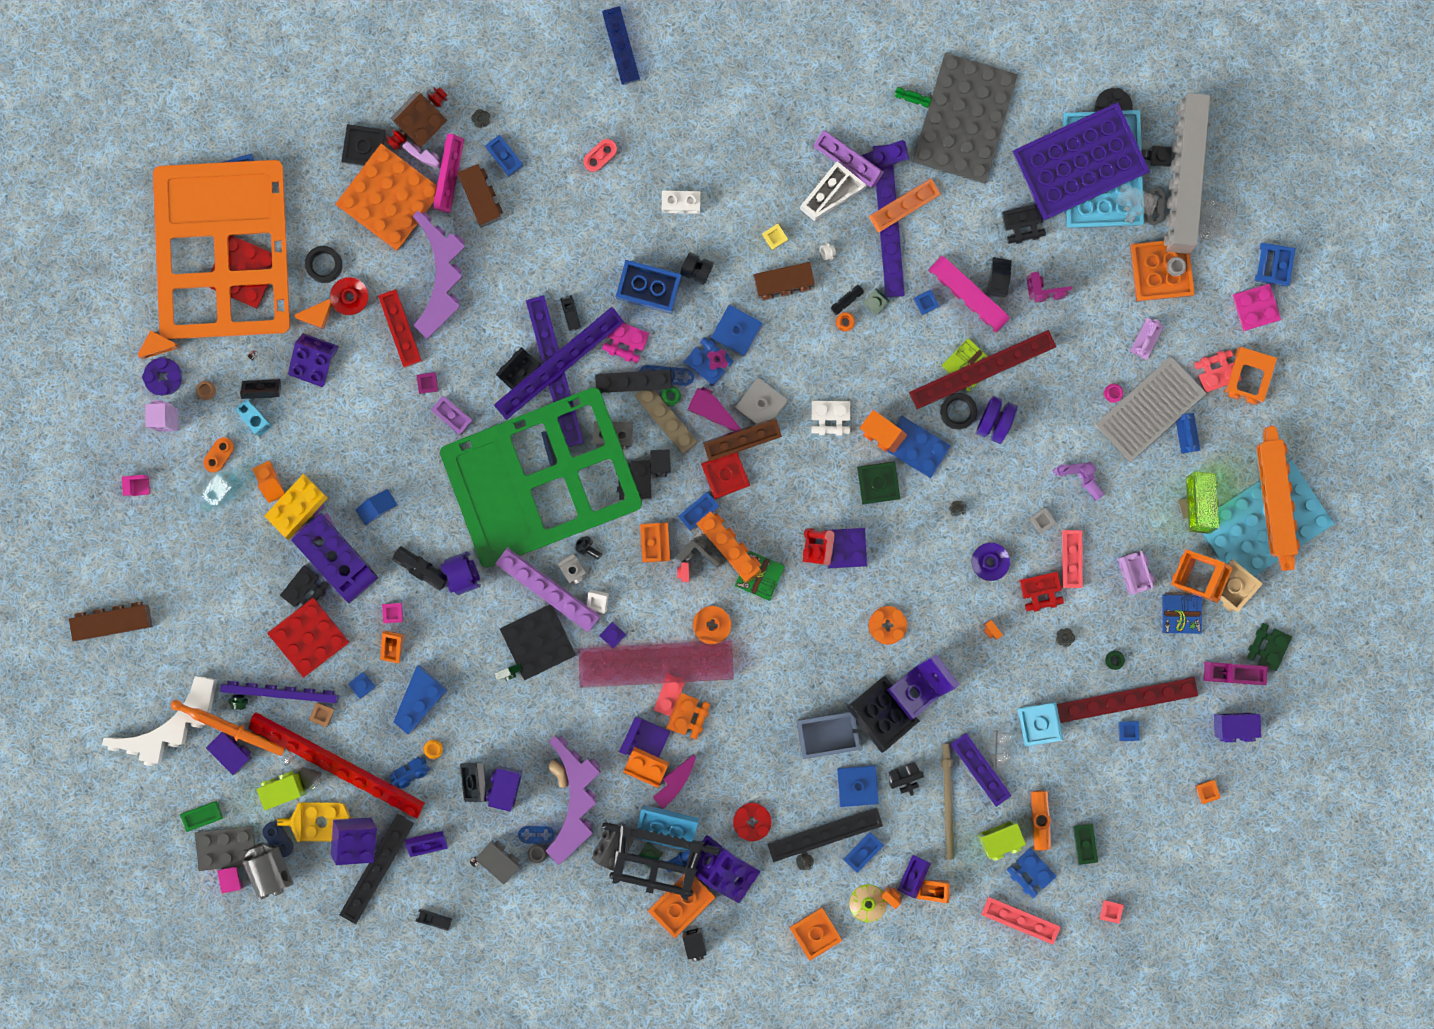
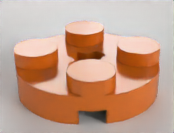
M708 606L701 609L695 615L693 630L702 642L717 644L729 635L731 620L722 608ZM711 619L715 620V624H718V627L714 628L713 631L709 630V626H706L707 622H711Z
M891 606L880 607L873 612L869 619V632L875 640L882 644H894L904 637L907 630V621L903 613L897 608ZM886 620L893 623L894 627H891L890 631H886V628L882 627Z

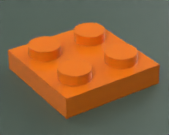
M822 907L789 927L809 961L842 941Z

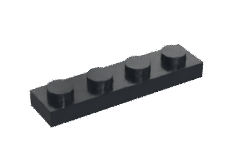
M672 370L595 374L596 388L601 393L673 389Z

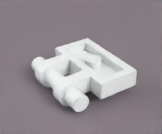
M812 401L811 420H819V426H811V433H819V435L836 434V436L850 434V426H842V421H850V401ZM825 421H836V426H825Z

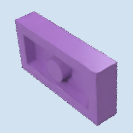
M444 396L431 409L432 412L459 435L473 422Z

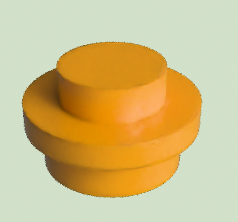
M430 740L424 745V754L430 759H436L441 756L443 746L437 740Z

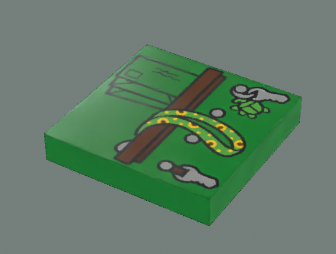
M749 551L748 555L750 558L755 557L760 562L761 566L759 568L762 572L748 584L739 575L735 586L770 601L785 566Z

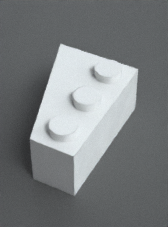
M837 161L802 203L800 210L816 221L864 191L867 185Z

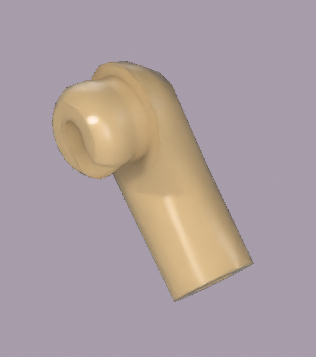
M552 760L548 765L549 771L558 778L559 787H567L569 784L565 767L558 761Z

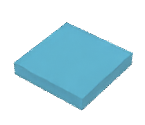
M1056 702L1018 708L1025 746L1064 740Z

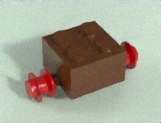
M433 87L435 92L427 94L430 101L420 92L416 91L390 118L401 129L400 132L392 130L394 134L392 137L386 136L389 139L387 143L394 150L396 148L401 150L400 144L407 142L405 136H408L417 146L422 147L447 121L434 107V105L442 107L441 102L443 100L448 101L445 98L447 94L440 87L438 89Z

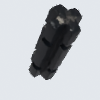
M856 285L852 291L845 294L838 300V303L831 306L832 312L838 315L843 308L845 309L854 302L857 296L860 297L864 293L862 287Z

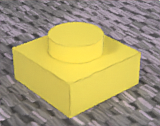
M779 224L762 233L763 238L772 251L788 241Z

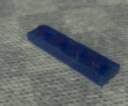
M620 6L603 10L602 14L621 84L626 85L640 81Z

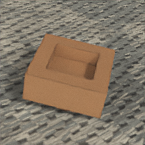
M316 702L309 720L328 727L335 709Z

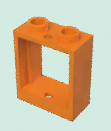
M1185 549L1184 554L1180 557L1177 571L1172 576L1171 585L1179 590L1218 603L1233 568L1224 562ZM1196 560L1215 567L1205 592L1186 586Z

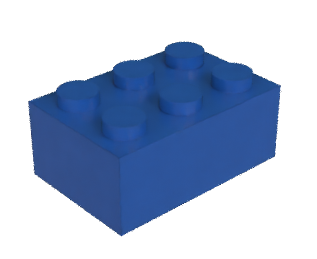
M625 260L616 299L672 314L682 276L675 272Z

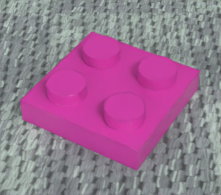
M1270 284L1232 295L1243 332L1281 320Z

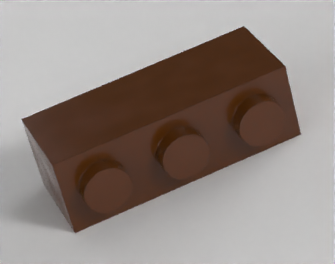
M479 164L457 172L480 228L501 220L500 214L503 211L500 204H495L493 197L496 194L492 185H487L486 179H488L485 168L481 169Z
M810 262L760 272L753 276L758 299L763 298V301L774 299V295L781 294L782 297L793 294L792 291L800 290V293L808 292L815 285Z

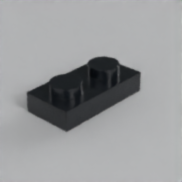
M281 379L242 381L241 399L280 397Z

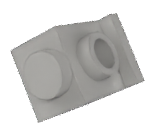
M575 554L557 563L569 584L574 582L576 585L585 579L583 576L586 572ZM570 567L576 568V572L574 574H571L569 572Z

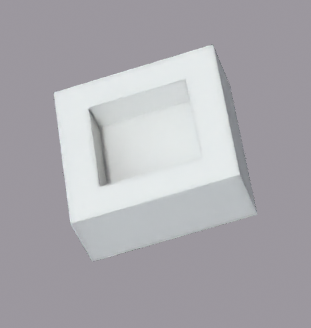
M590 590L588 592L587 606L595 612L605 614L609 594Z

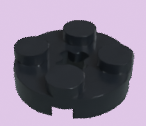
M1121 88L1104 90L1097 97L1094 111L1097 112L1110 106L1111 102L1113 104L1118 102L1122 111L1133 110L1130 96Z

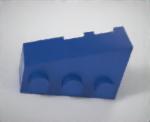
M417 665L393 722L406 734H411L448 689L423 667Z

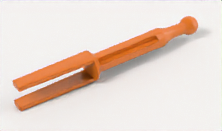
M177 699L171 702V708L174 711H182L196 721L235 737L236 742L240 739L279 756H282L285 750L282 746L244 729V725L238 726L199 708H191L182 704Z

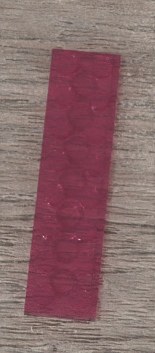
M732 640L722 641L717 644L693 642L578 649L580 688L734 680Z

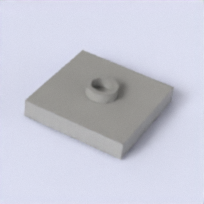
M757 378L735 409L755 424L775 418L788 400L760 378Z

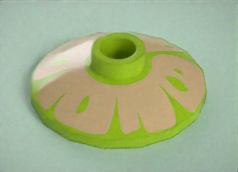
M871 884L861 885L856 888L849 900L850 911L853 916L859 921L866 923L875 922L880 919L887 908V901L881 897L883 891ZM866 901H871L872 906L869 908L866 907Z

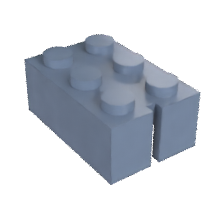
M850 711L796 720L803 759L861 750L858 732H853L852 730L857 729L856 719Z

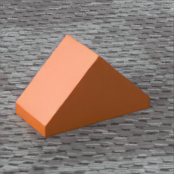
M327 299L294 316L299 321L324 329L333 307L330 299Z
M150 330L138 352V357L141 359L153 357L179 349V345Z
M391 631L382 632L380 660L399 664L405 634Z
M924 880L917 899L949 903L950 883L946 880Z

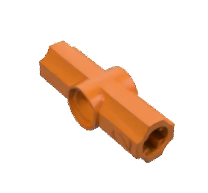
M1030 791L1034 850L1051 849V819L1049 817L1048 791ZM1040 815H1044L1046 819L1043 825H1037L1036 819Z

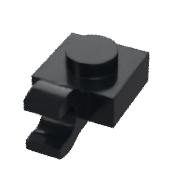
M1152 146V151L1141 149L1144 160H1151V166H1171L1172 147Z

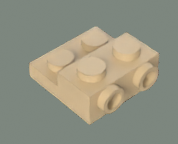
M1232 558L1228 565L1233 569L1220 599L1224 602L1222 605L1230 612L1234 610L1238 613L1263 583Z

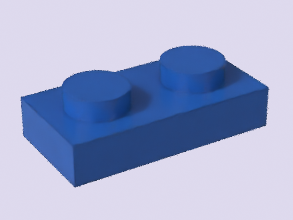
M498 135L485 145V148L508 177L524 166L501 135Z
M706 492L678 517L691 531L697 526L696 523L710 511L714 512L719 505Z
M869 831L843 860L858 873L884 845Z

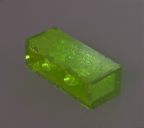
M1194 471L1186 477L1189 532L1211 534L1219 529L1220 518L1218 517L1219 500L1217 499L1218 482L1216 480V473Z

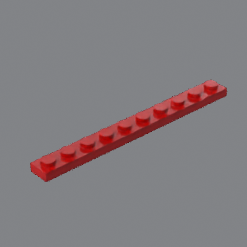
M257 712L252 716L248 729L267 738L271 742L304 758L306 761H310L323 770L338 776L340 779L418 819L425 802Z

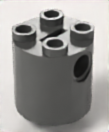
M265 843L256 844L249 849L242 859L258 900H262L270 894H273V896L280 895L284 892L283 888L294 884L279 846L276 844L269 846L265 845Z

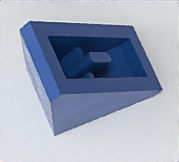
M387 489L368 498L355 510L366 526L396 507L397 503Z

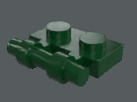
M1262 623L1260 629H1257L1255 633L1257 636L1253 644L1249 646L1247 658L1254 661L1257 654L1261 656L1258 664L1268 666L1269 669L1277 671L1292 636L1275 628L1270 635L1266 633L1269 625ZM1263 639H1266L1268 642L1263 651L1259 648Z

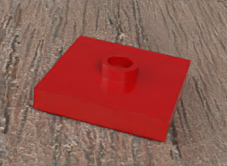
M738 452L701 463L714 499L750 486Z

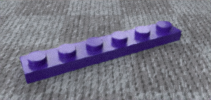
M227 681V684H221L220 690L223 693L327 703L339 702V695H334L335 691L331 690L315 693V689L304 688V691H296V687L285 686L284 690L277 689V685L266 684L265 688L258 687V683H246V686H241L238 681Z

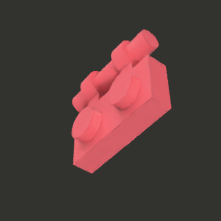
M1222 350L1214 356H1205L1200 361L1194 362L1196 370L1204 368L1205 373L1198 375L1206 393L1228 385L1234 362L1228 364L1226 359L1233 357L1231 350L1225 352ZM1220 362V368L1211 370V364Z

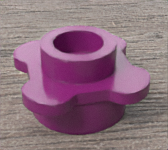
M721 349L719 352L710 351L708 353L710 369L715 370L716 368H726L728 366V362L725 359V350Z

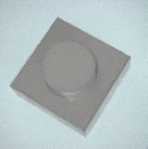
M1046 507L1029 518L1039 534L1056 524Z

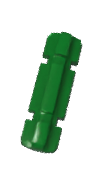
M902 87L896 88L894 94L896 98H904L905 101L917 105L921 104V106L926 108L929 107L931 97L922 96V94L908 89L905 91V88Z

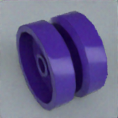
M993 395L985 408L976 434L985 438L989 435L991 429L994 428L991 434V441L1002 444L1013 424L1018 406L1008 402L1000 412L1002 399Z

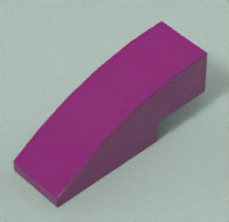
M1204 662L1203 681L1267 686L1268 666Z
M694 754L663 778L667 785L653 796L662 809L676 797L686 783L696 759Z

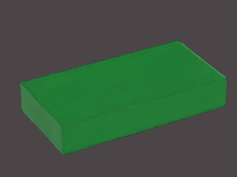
M217 801L180 814L186 832L223 819Z

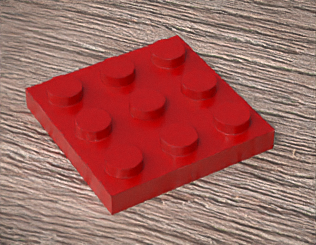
M233 235L229 236L230 271L272 268L271 252ZM215 263L211 269V272L215 270ZM269 284L232 286L230 289L231 298L258 309Z
M314 597L267 632L303 678L349 643L346 636Z

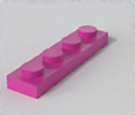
M447 134L436 196L434 198L433 209L444 213L451 212L458 176L457 172L464 139L454 134Z

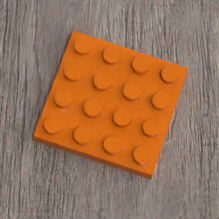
M380 144L335 205L398 251L418 224L413 215L417 211L421 214L423 212L426 213L434 203L437 185L383 144Z

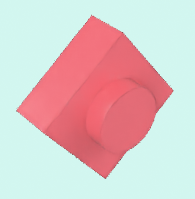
M681 563V567H677V578H681V582H689V563Z
M1103 900L1099 919L1120 924L1124 905Z

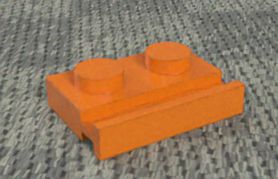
M668 523L640 524L642 563L670 561Z
M634 747L623 772L658 788L669 762Z

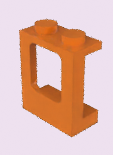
M1239 347L1236 349V358L1224 392L1228 393L1229 398L1239 400V397L1247 399L1246 403L1257 405L1265 400L1277 358ZM1243 365L1258 368L1264 372L1257 395L1237 389Z

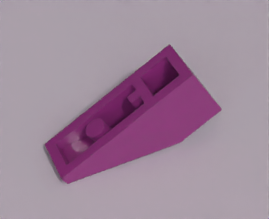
M702 387V389L697 388L688 411L731 431L741 429L718 399L712 395L713 391Z

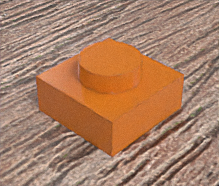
M988 620L983 624L986 627L984 632L990 639L993 637L997 640L1003 636L992 620Z
M1214 779L1195 785L1201 804L1221 798Z
M889 886L883 890L881 897L893 908L897 909L902 901L900 892L895 888L891 889Z

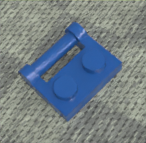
M1260 243L1261 255L1258 273L1255 275L1254 281L1290 286L1296 248ZM1273 251L1270 276H1265L1268 253Z

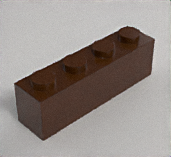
M143 602L131 603L129 608H124V605L114 606L112 611L105 612V608L93 610L94 614L86 615V612L76 613L74 618H69L72 641L153 627L149 605H143Z

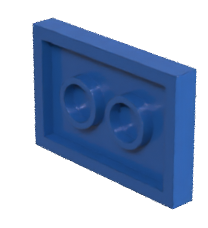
M901 416L896 426L903 430L907 436L894 454L889 450L887 452L931 478L951 445L904 416Z

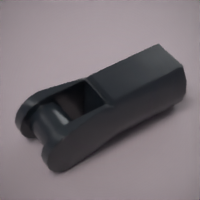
M572 295L566 299L560 298L568 330L580 329L581 324ZM565 306H573V310L566 311Z
M419 909L420 914L416 918V922L449 931L452 918ZM427 915L432 916L431 922L426 921Z

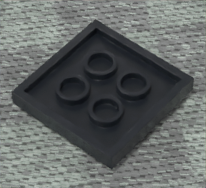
M547 605L500 628L516 664L520 663L522 668L520 673L524 681L577 656L552 605Z
M885 675L847 706L848 710L881 753L889 749L920 722L917 717L910 720L887 691L892 684Z

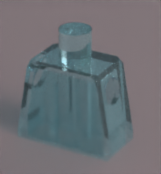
M230 470L218 472L202 492L201 496L205 500L201 503L200 507L209 513L213 507L223 506L240 488L243 482Z

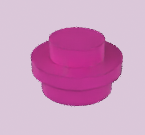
M1110 384L1104 390V397L1108 402L1116 403L1122 399L1123 389L1118 384Z

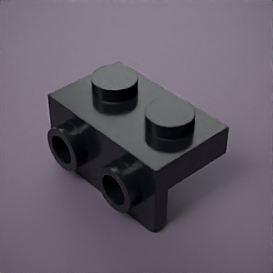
M521 347L499 369L496 376L512 390L540 367L541 364Z

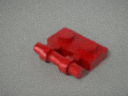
M1058 572L1019 580L1023 599L1031 597L1032 603L1025 604L1026 612H1037L1042 608H1055L1057 605L1064 604L1063 597L1055 598L1054 593L1062 591ZM1048 594L1047 600L1038 601L1037 596Z

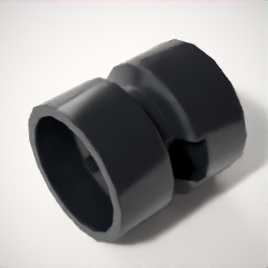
M689 252L680 274L689 279L693 277L695 282L705 285L714 262L705 258L700 260L698 255Z

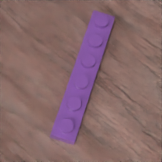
M508 547L496 562V565L587 632L590 631L599 619V614Z

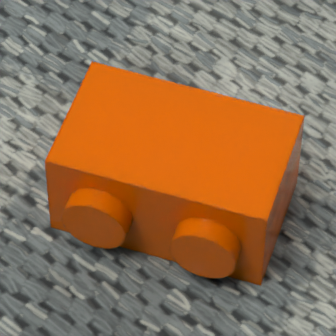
M872 410L860 426L866 439L870 442L873 440L877 441V446L884 452L889 450L893 454L907 436L903 430L875 410Z

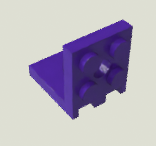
M937 654L917 664L888 688L887 691L908 718L912 720L940 696L954 690L960 684ZM911 688L917 690V698H913L910 695Z
M706 835L702 841L705 843L704 845L718 847L720 854L714 855L702 851V856L697 864L699 870L695 875L713 890L740 903L761 871L734 856L716 840ZM712 857L710 864L707 865L708 859Z

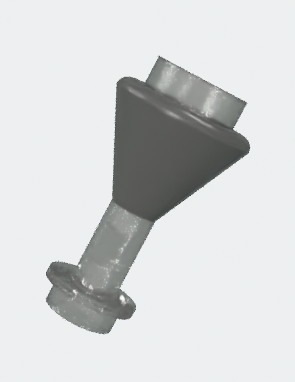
M290 753L283 760L285 766L289 764L299 773L305 790L310 789L314 791L318 784L320 785L323 781L320 777L322 773L303 767L294 759L296 754Z

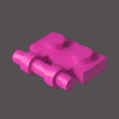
M623 323L607 336V338L614 340L612 345L604 343L602 350L609 352L608 354L612 356L617 355L625 358L627 362L633 361L638 363L640 356L634 354L635 349L643 351L650 333ZM619 342L630 346L629 350L625 351L618 348Z

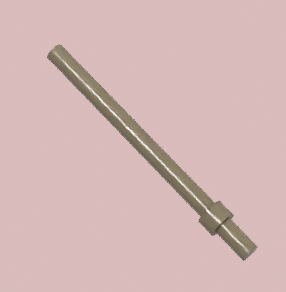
M943 743L941 767H943L946 859L953 860L951 784L953 759H951L950 743Z

